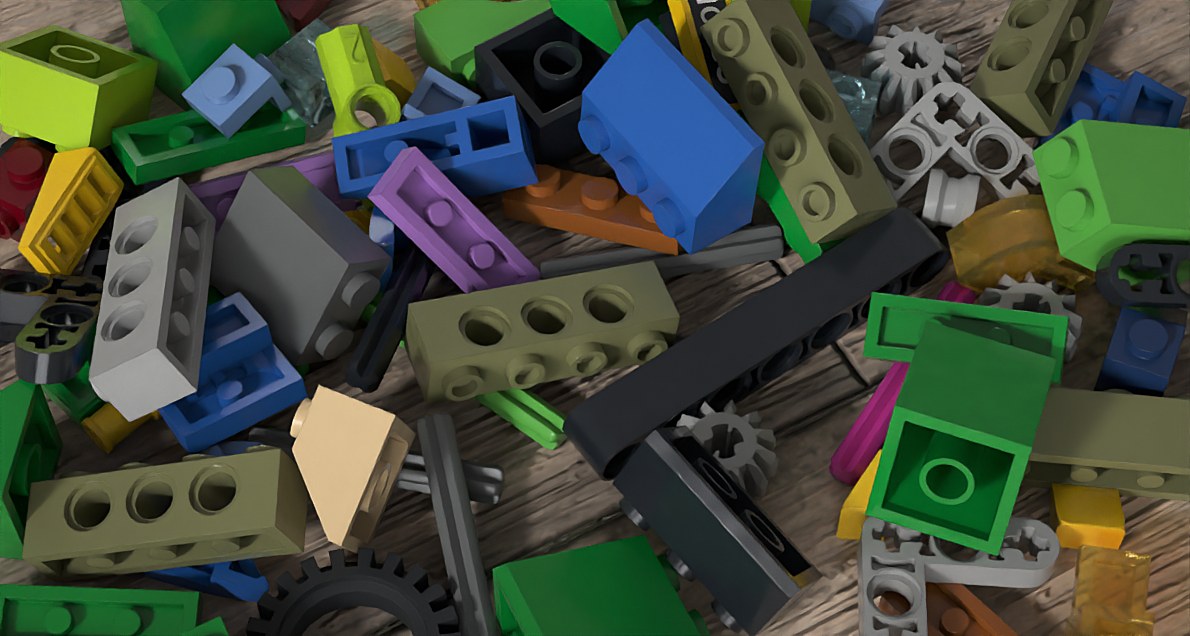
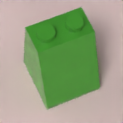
M1080 119L1032 151L1061 256L1096 272V266L1102 256L1111 250L1125 245L1160 244L1190 246V129ZM1182 260L1177 267L1176 278L1178 284L1190 278V261ZM1128 265L1119 267L1118 274L1120 279L1129 280L1130 285H1134L1146 280H1155L1156 269L1150 272H1133L1129 270Z

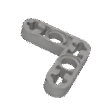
M948 81L935 85L869 151L885 178L889 179L886 185L896 204L918 183L931 167L947 154L967 174L980 176L979 185L1015 219L1023 224L1033 226L1046 224L1051 220L1048 208L1045 205L1038 204L1033 209L1026 205L1024 200L1029 192L1017 179L1008 189L1001 183L1002 180L1007 178L1016 169L1021 161L1027 169L1022 172L1019 178L1029 187H1037L1040 184V179L1032 154L1034 150L968 88L960 83ZM935 100L943 105L948 104L951 100L955 101L960 106L955 116L967 129L975 119L983 125L974 131L964 147L956 141L965 131L962 127L951 119L943 124L935 119L934 116L939 109L934 102ZM899 139H908L915 142L922 152L920 166L912 170H902L896 167L889 157L890 145ZM982 139H997L1006 147L1008 161L1003 168L996 170L987 169L979 163L975 150L977 143ZM890 181L900 185V188L894 190Z
M869 516L863 524L857 549L859 636H928L925 582L1013 588L1040 586L1052 575L1059 557L1060 543L1057 535L1049 526L1039 520L1010 517L996 560H990L988 558L989 553L976 549L975 557L969 560H957L946 555L941 549L940 542L944 539ZM881 537H893L894 544L899 548V551H886V545L884 541H881ZM920 537L929 539L925 555L919 554L922 543L919 542ZM1017 545L1028 546L1030 555L1037 557L1036 560H1024L1022 551L1016 549ZM882 591L898 592L908 600L911 609L902 615L886 614L875 605L873 597Z

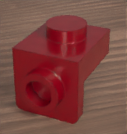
M19 138L0 157V238L5 240L11 238L19 243L54 157V153L24 138Z

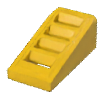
M85 147L54 154L18 245L19 251L38 273L70 276L119 199L124 183L97 149ZM49 236H50V237L54 240V242L57 244L55 248H54V247L52 246V244L47 240V238H48Z

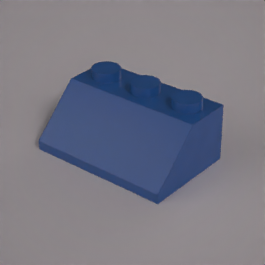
M648 18L637 23L583 90L581 120L578 123V129L586 147L594 154L600 153L615 170L618 181L623 189L632 196L637 195L649 210L653 212L655 222L662 233L669 238H675L691 256L751 222L765 142Z

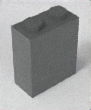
M293 165L249 169L214 240L209 281L225 297L240 291L268 324L273 344L295 366L333 360L346 351L353 340L352 331L364 308L375 298L380 289L379 280L391 257Z

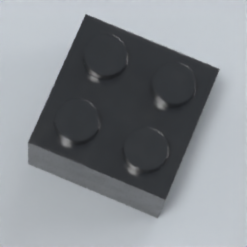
M552 8L474 47L477 93L484 102L515 96L530 130L535 164L554 166L587 148L578 129V123L581 120L582 92L611 57L610 54L556 16Z

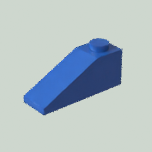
M514 95L332 138L339 194L342 199H369L367 196L401 150L414 146L465 197H479L539 183L530 130Z

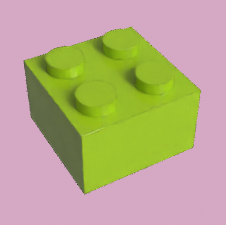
M54 24L1 42V130L11 136L20 138L36 137L53 143L58 152L85 147H93L97 150L103 149L111 145V129L148 120L159 61Z

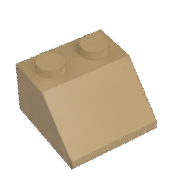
M319 385L313 400L305 398L296 411L290 430V435L296 438L292 452L328 541L358 555L359 548H369L416 433L392 413Z

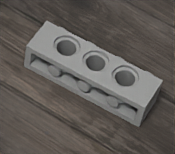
M180 177L117 207L115 212L88 380L91 382L96 394L102 400L110 402L129 422L188 396L198 389L216 219Z

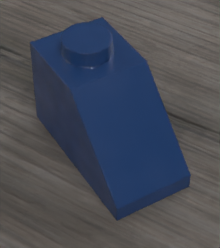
M1122 306L1093 391L1102 392L1108 389H1124L1134 395L1162 397L1184 336L1188 311L1179 308Z

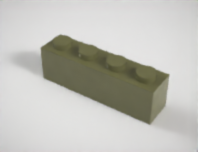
M1050 383L1033 448L1020 486L1050 489L1052 483L1118 489L1119 495L1190 502V395H1174L1167 398L1134 395L1124 389H1108L1102 392L1068 389L1064 385Z

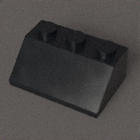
M686 425L655 429L642 442L612 483L624 496L619 501V504L625 514L642 530L648 531L651 527L669 546L665 551V556L670 564L688 581L693 582L696 578L699 579L715 597L711 602L713 611L735 633H740L744 630L749 636H757L766 630L823 577L818 569Z

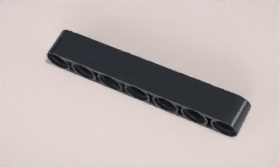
M900 207L590 396L571 411L563 423L562 430L601 480H615L642 442L655 429L676 427L682 414L698 418V410L704 401L716 413L724 412L725 406L731 400L736 405L868 321L872 292L908 296L926 285L948 263L950 250L911 209Z

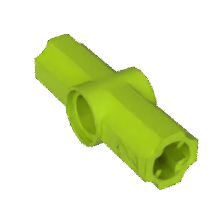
M357 23L339 26L332 31L319 35L314 43L336 113L333 122L334 136L339 137L371 129L359 122L355 111H365L372 115L378 127L399 123L401 106L396 95L385 85L368 26H358ZM361 199L364 209L372 213L375 204L370 199Z

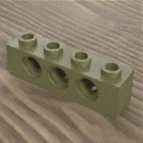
M734 0L700 27L752 130L765 142L763 151L812 245L849 238L898 207L789 0Z
M1012 0L969 90L1021 139L1052 135L1114 0ZM988 138L990 142L998 141L997 139Z
M654 260L409 303L404 346L426 405L449 400L464 401L480 394L512 388L526 389L538 383L574 376L588 377L600 371L632 365L641 366L674 345L680 315Z
M266 445L249 447L244 450L243 454L221 457L192 454L183 457L181 462L156 466L147 463H128L122 465L119 471L92 474L83 471H69L62 473L59 479L31 483L22 559L54 582L59 583L304 552L308 489L298 465L281 448ZM233 498L231 503L228 506H226V504Z

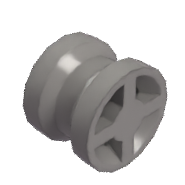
M931 167L921 221L930 230L941 225L951 227L956 235L968 237L976 207L980 176L967 174L961 179L948 177L944 169Z

